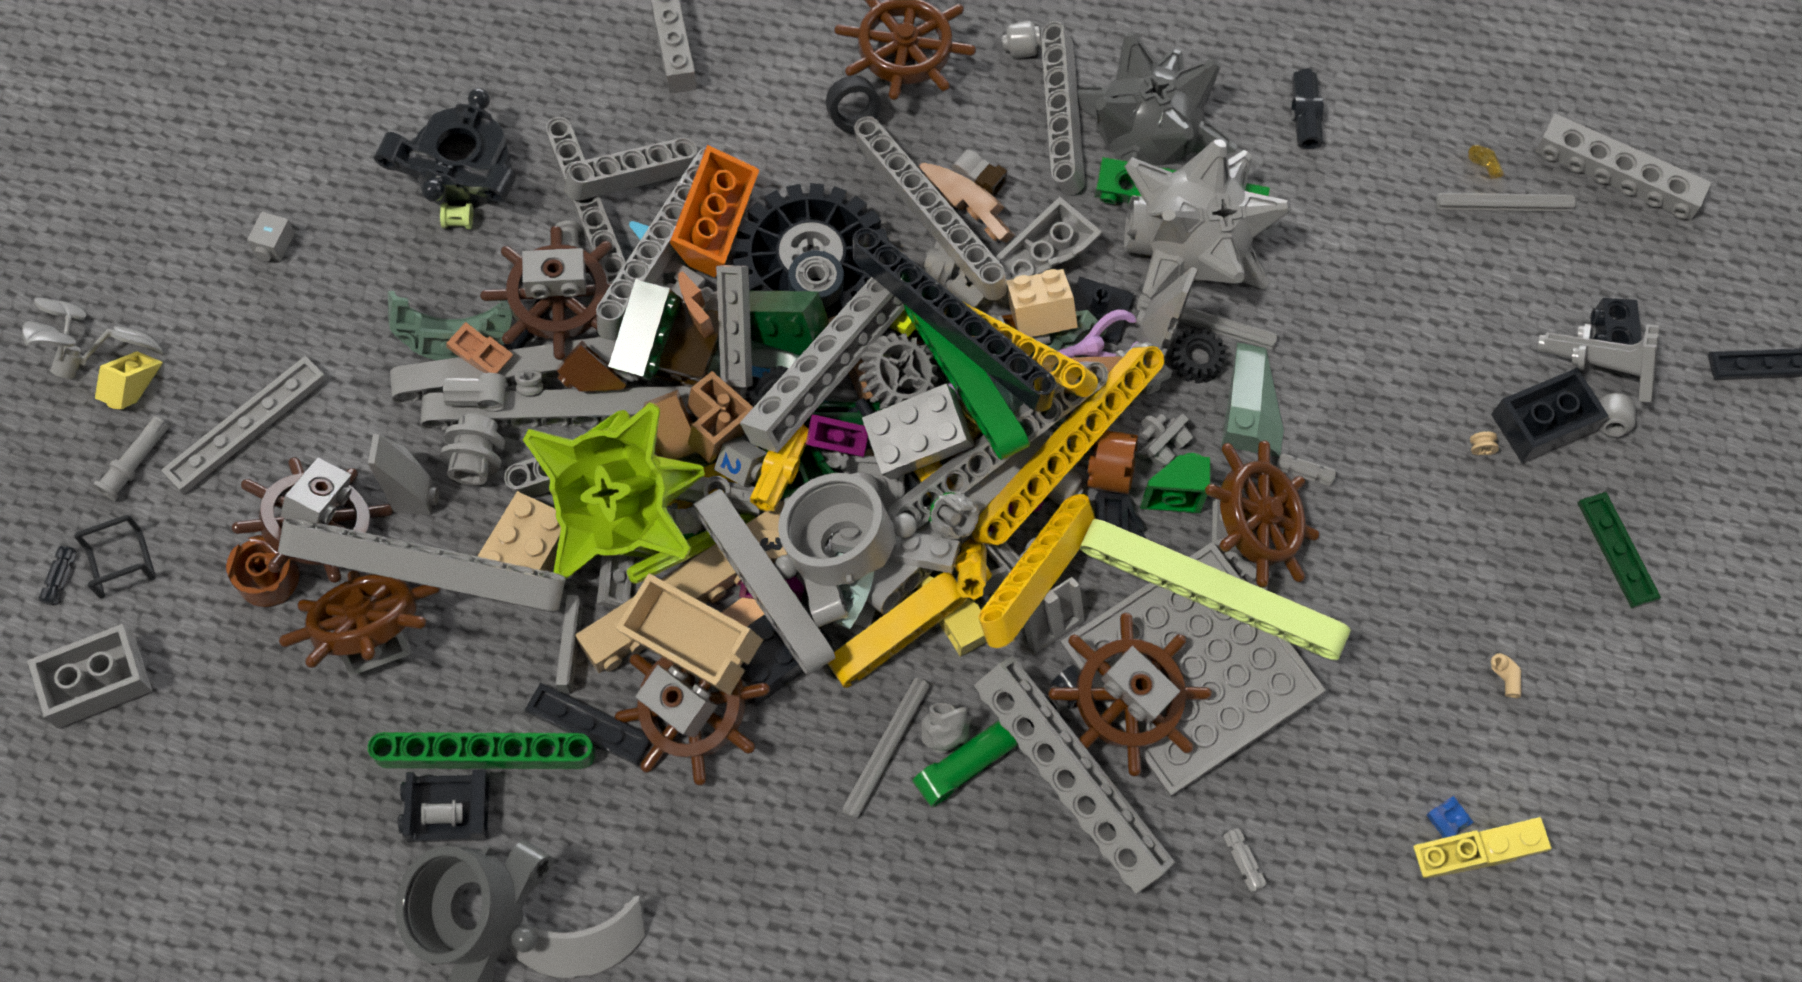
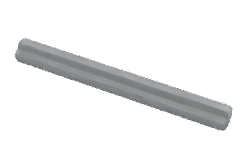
M1439 193L1436 197V206L1442 210L1572 211L1576 204L1573 195Z
M1144 294L1139 296L1137 309L1146 311L1150 299ZM1186 306L1180 323L1199 329L1205 328L1209 332L1213 331L1216 334L1269 350L1274 348L1277 340V334Z
M918 677L913 680L843 806V813L850 818L857 819L924 699L929 689V683Z

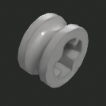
M537 370L518 372L515 375V382L517 383L516 392L526 396L540 393L543 390L542 374Z

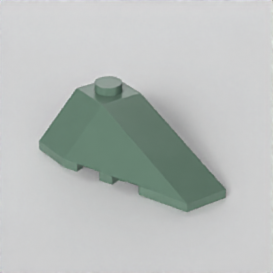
M1237 342L1221 446L1225 443H1230L1235 449L1258 453V444L1266 440L1270 443V456L1279 457L1284 429L1267 350L1264 347Z

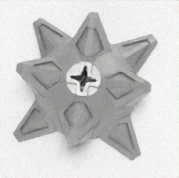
M1219 139L1212 141L1186 165L1173 173L1133 157L1125 165L1127 172L1147 205L1146 218L1150 234L1149 242L1153 249V254L1142 293L1150 300L1191 267L1198 269L1194 281L1244 282L1260 289H1265L1270 281L1251 246L1253 237L1291 212L1292 209L1291 203L1288 200L1245 191L1252 162V155L1248 151L1243 150L1228 160L1226 143Z

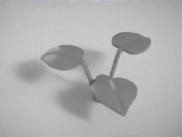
M36 297L34 304L40 310L47 313L63 316L65 319L64 333L59 332L52 326L33 321L25 322L22 328V336L26 346L39 343L58 346L50 372L66 379H74L79 364L86 366L88 358L108 337L149 348L160 355L163 354L158 343L146 333L132 328L114 326L113 330L107 329L82 356L80 354L81 349L75 346L76 341L69 334L72 318L85 320V311L71 303Z

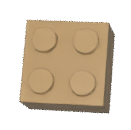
M1050 269L1041 274L1031 276L1020 275L1014 279L1006 280L1010 309L1018 331L1029 337L1078 328L1074 297L1063 269Z

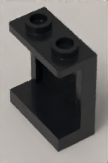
M473 769L472 775L416 776L414 772H407L406 782H402L400 787V798L404 802V814H399V833L403 834L408 843L487 840L490 776L486 769ZM452 800H456V803H462V823H456V826H452V823L422 825V803L449 804L452 803Z

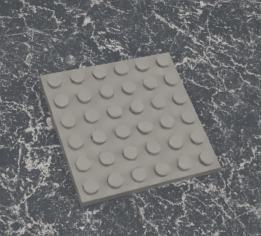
M1213 542L1190 556L1194 560L1241 579ZM1151 582L1071 634L1078 635L1094 651H1097L1103 645L1121 639L1120 616L1127 612L1133 618L1134 639L1144 640L1164 649L1176 635L1182 634L1186 637V644L1172 658L1181 671L1185 687H1208L1212 692L1211 697L1207 700H1186L1183 714L1175 726L1193 744V750L1188 754L1183 753L1166 736L1152 745L1140 748V757L1169 797H1172L1323 695L1326 691L1290 642ZM1071 635L1060 641V645L1081 671L1086 660L1070 646L1068 638ZM1122 654L1111 657L1106 662L1112 667L1122 657ZM1097 670L1093 677L1092 686L1104 687L1105 683L1101 680L1103 676ZM1115 700L1100 701L1108 709ZM1169 704L1161 711V714L1164 717L1168 710ZM1125 709L1115 719V722L1123 732H1126ZM1138 720L1139 733L1156 727L1152 722L1147 724L1144 720L1142 722Z

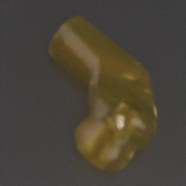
M1473 145L1469 148L1468 157L1470 161L1485 167L1491 179L1504 175L1493 150L1480 145Z

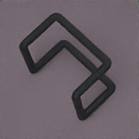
M124 515L75 533L74 538L86 550L94 580L88 582V587L99 598L105 597L102 583L141 569L150 580L155 579V572L142 529L131 516ZM127 521L137 534L145 564L138 563L100 577L92 548L83 536Z

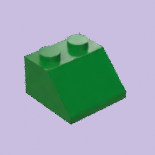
M1197 453L1177 456L1148 480L1140 503V509L1200 513L1208 496L1205 493V488L1210 484V457H1203Z

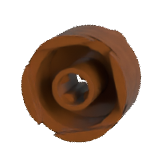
M1106 430L1093 444L1094 453L1093 456L1090 455L1088 465V487L1129 494L1136 463L1135 452H1137L1138 435Z
M262 535L248 538L249 541L241 546L238 544L234 547L227 559L226 572L239 594L248 603L260 607L274 606L287 601L299 582L300 574L297 562L289 559L280 571L276 573L271 572L268 569V564L278 552L269 546Z

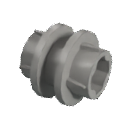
M462 414L459 417L458 424L447 427L444 439L448 445L442 447L439 457L448 466L447 475L450 479L466 485H484L488 474L499 471L502 461L497 454L502 453L506 442L497 433L498 424L495 420L480 414Z

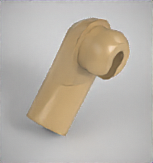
M1501 653L1495 654L1491 658V667L1505 681V697L1520 698V667L1508 656Z

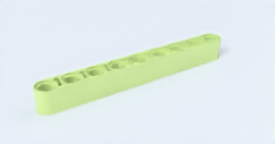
M1093 519L1080 546V549L1092 558L1327 659L1338 660L1351 632V629L1340 621L1102 520Z

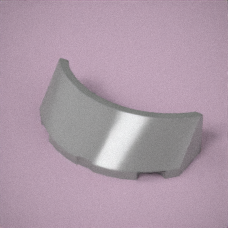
M639 896L632 897V900L629 903H624V908L615 916L586 930L558 933L534 928L538 934L537 946L529 952L522 953L517 951L511 943V953L529 968L550 977L574 979L575 977H590L603 973L621 963L644 939L645 926L642 901ZM523 917L521 926H530L526 917Z

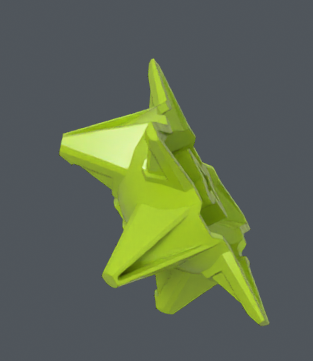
M648 403L631 418L627 411H617L585 434L573 440L528 429L523 441L550 479L549 490L553 496L556 520L561 527L553 573L560 574L567 579L598 554L649 558L662 552L682 559L688 556L691 547L668 513L667 506L703 478L705 473L701 465L655 455L660 408L656 405Z

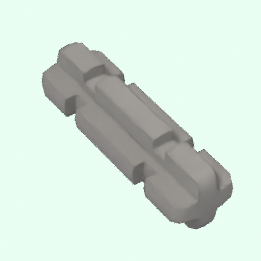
M825 450L818 451L830 468L843 470L848 467L846 461L849 459V456L847 454Z
M1284 453L1279 456L1276 467L1282 472L1288 473V471H1292V475L1302 476L1314 482L1317 479L1320 480L1319 483L1327 486L1332 485L1336 475V471L1332 468L1324 466L1323 469L1320 468L1319 464L1300 458L1293 460V456Z
M1237 828L1228 831L1223 835V839L1227 847L1232 848L1233 851L1230 853L1241 875H1245L1247 878L1244 881L1248 890L1255 892L1264 888L1267 882L1262 872L1258 873L1257 869H1259V866L1248 844L1244 845L1243 841H1245L1241 830Z

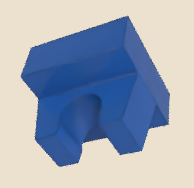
M1454 796L1426 814L1443 838L1455 836L1473 823Z

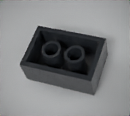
M1578 368L1503 398L1491 414L1521 463L1596 432L1609 417Z
M802 604V606L804 607V609L807 611V613L809 614V616L811 617V619H812L813 622H814V619H813L812 615L809 613V611H808V610L805 608V606ZM765 614L747 626L761 637L763 641L750 663L746 664L743 662L740 666L745 670L740 678L743 687L766 683L770 687L767 695L750 698L756 706L804 673ZM821 626L818 627V629L823 634V636L832 648V640L828 637V635L821 628Z

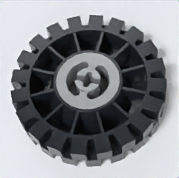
M810 183L809 193H803L800 184L786 186L787 196L783 198L775 190L765 196L764 207L756 202L747 211L748 220L741 219L736 232L737 239L734 238L733 265L748 266L749 291H790L788 286L789 267L796 257L804 252H808V245H813V250L832 254L842 265L844 287L838 301L824 309L828 319L837 316L871 278L853 260V236L856 231L862 228H870L888 240L885 228L881 229V219L874 210L867 213V203L855 195L850 202L847 201V190L836 186L833 187L830 195L824 194V184ZM813 278V279H811V280L817 282V281H820V280H822V279Z

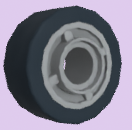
M812 250L804 252L796 257L789 267V290L818 291L824 308L830 307L838 301L843 293L844 271L842 265L834 255L825 251ZM813 278H819V279H822V280L816 282V281H812L811 279H813Z

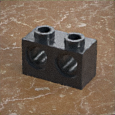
M1602 298L1596 308L1592 309L1590 322L1596 328L1594 340L1626 345L1637 344L1642 340L1637 300Z

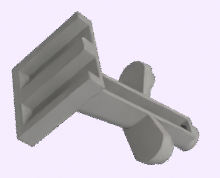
M1586 323L1585 326H1579L1578 337L1546 332V335H1539L1538 352L1572 359V365H1578V369L1584 370L1586 363L1640 376L1639 401H1652L1659 325H1647L1644 338L1639 343L1633 345L1591 339L1592 326Z
M1033 538L1027 543L1026 550L1029 548V546L1032 544L1035 538ZM1006 542L1000 545L983 543L987 553L999 566V568L991 571L992 577L986 582L983 588V595L990 594L998 589L1026 550L1018 556ZM1072 577L1049 591L1024 625L1027 643L1035 654L1085 621L1080 586Z

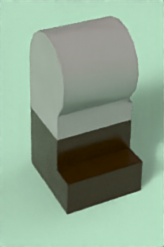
M966 150L951 167L952 171L972 180L994 197L1006 184L1008 170L999 164L997 167L993 166L987 161L982 160L978 154L971 150Z

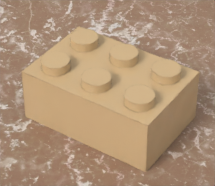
M517 491L477 557L550 572L555 565L561 530L556 520L555 508Z

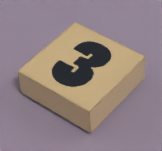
M778 529L756 531V540L772 563L778 557L788 555L780 541Z

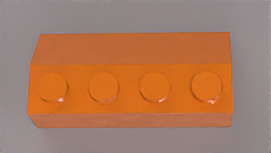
M709 145L705 148L669 243L688 266L715 278L717 275L716 266L724 265L760 169Z

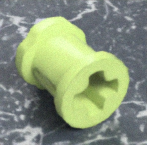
M442 203L440 208L441 227L465 226L466 229H472L474 215L472 204L449 206L448 203Z

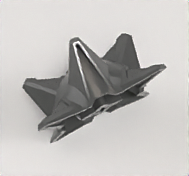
M1129 32L1124 34L1116 78L1108 86L1077 87L1078 107L1096 119L1097 130L1105 144L1114 152V157L1117 160L1129 161L1133 157L1154 166H1162L1183 159L1191 152H1201L1212 141L1219 139L1226 143L1227 153H1235L1237 148L1235 142L1204 118V108L1221 68L1220 63L1216 59L1212 58L1184 69L1183 53L1175 48L1156 63L1135 32ZM1127 180L1118 182L1119 186L1124 190H1130L1133 187Z

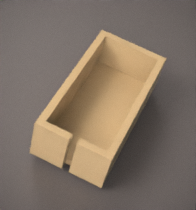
M650 573L615 629L631 640L729 696L745 671L740 666L743 662L746 664L750 663L763 641L750 628Z

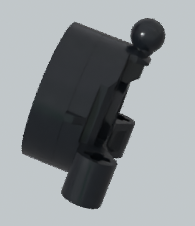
M475 88L469 92L468 105L457 104L455 108L445 109L433 114L428 123L411 141L395 132H387L374 155L375 162L381 167L416 177L425 199L440 206L442 203H448L449 206L472 204L474 209L491 201L502 203L506 200L516 179V174L512 170V162L504 133L491 114L484 110L490 104V95L483 88ZM472 137L477 143L471 156L464 160L450 161L438 153L439 146L442 143L454 138Z

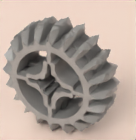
M891 333L887 337L881 336L876 342H872L868 346V351L862 354L861 359L864 362L858 368V370L865 373L859 377L860 382L867 384L863 389V393L871 392L873 395L870 402L874 403L879 400L881 410L934 389L933 384L938 381L939 377L932 373L937 370L938 366L930 364L933 355L925 354L924 351L927 345L918 347L917 338H912L908 341L906 333L898 337L895 333ZM894 353L901 355V357L897 360L891 357L887 359L883 354ZM902 387L904 389L910 388L914 392L912 394H901L896 392V390Z

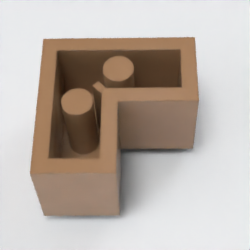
M713 371L691 387L687 408L699 419L692 424L688 445L710 463L719 456L724 442L745 434L740 422L753 409V406Z

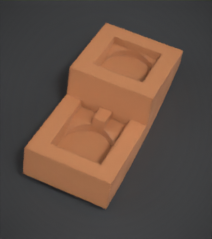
M682 271L678 274V281L687 311L698 331L704 338H707L714 332L710 317L702 309L705 306L702 292Z
M466 322L446 343V347L484 373L498 374L513 357L510 351L490 336L486 338Z

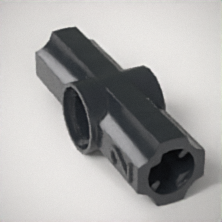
M1302 68L1300 71L1294 72L1292 76L1293 100L1291 111H1294L1295 117L1292 121L1296 122L1297 145L1304 150H1314L1321 147L1323 143L1321 121L1324 112L1323 98L1319 97L1317 73L1313 72L1310 68Z

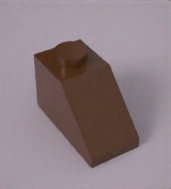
M582 340L557 367V372L560 374L558 379L569 389L575 387L579 392L623 390L626 386L627 380L616 374L614 369L609 367V364Z

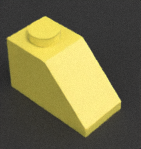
M136 351L101 365L95 399L107 403V406L113 409H124L137 403L163 362Z

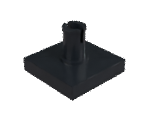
M1079 276L1073 293L1075 311L1088 310L1099 321L1111 311H1129L1134 293ZM1118 320L1106 328V334L1102 337L1103 341L1117 345L1125 320Z

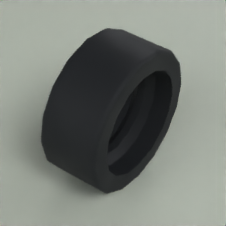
M852 75L841 78L828 90L826 108L832 121L838 128L847 132H855L854 125L860 118L873 117L877 120L881 111V101L876 89L869 80L861 76ZM854 92L867 94L869 102L863 111L852 116L839 113L838 105L845 96Z

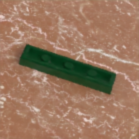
M1607 492L1579 500L1577 504L1631 609L1660 600L1661 596Z

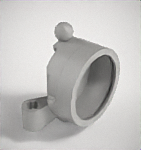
M846 473L823 475L805 483L790 497L784 499L785 505L780 514L778 532L780 541L788 555L778 557L774 565L784 579H791L797 572L800 573L805 581L812 617L816 626L820 627L849 617L839 585L853 584L855 580L882 568L889 559L893 547H896V537L907 538L912 536L916 531L917 523L915 518L907 513L899 514L891 521L876 490L864 479ZM850 527L856 528L863 533V540L847 553L833 558L825 555V543L833 532L841 528Z

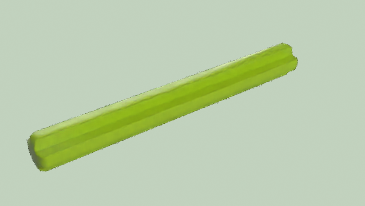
M739 514L745 524L755 519V515ZM706 530L686 540L691 547V551L685 559L660 552L628 567V578L631 583L638 584L644 581L649 573L653 576L704 552L716 543Z

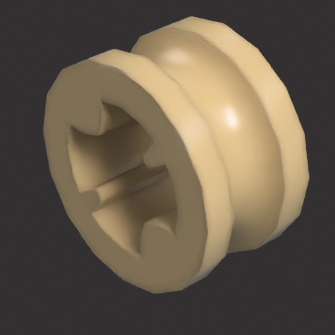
M1479 432L1470 437V443L1474 445L1471 448L1472 454L1492 455L1498 452L1499 446L1495 443L1498 440L1497 434L1494 432Z

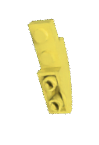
M1541 817L1481 832L1475 830L1413 846L1423 878L1450 875L1514 862L1518 858L1551 850Z

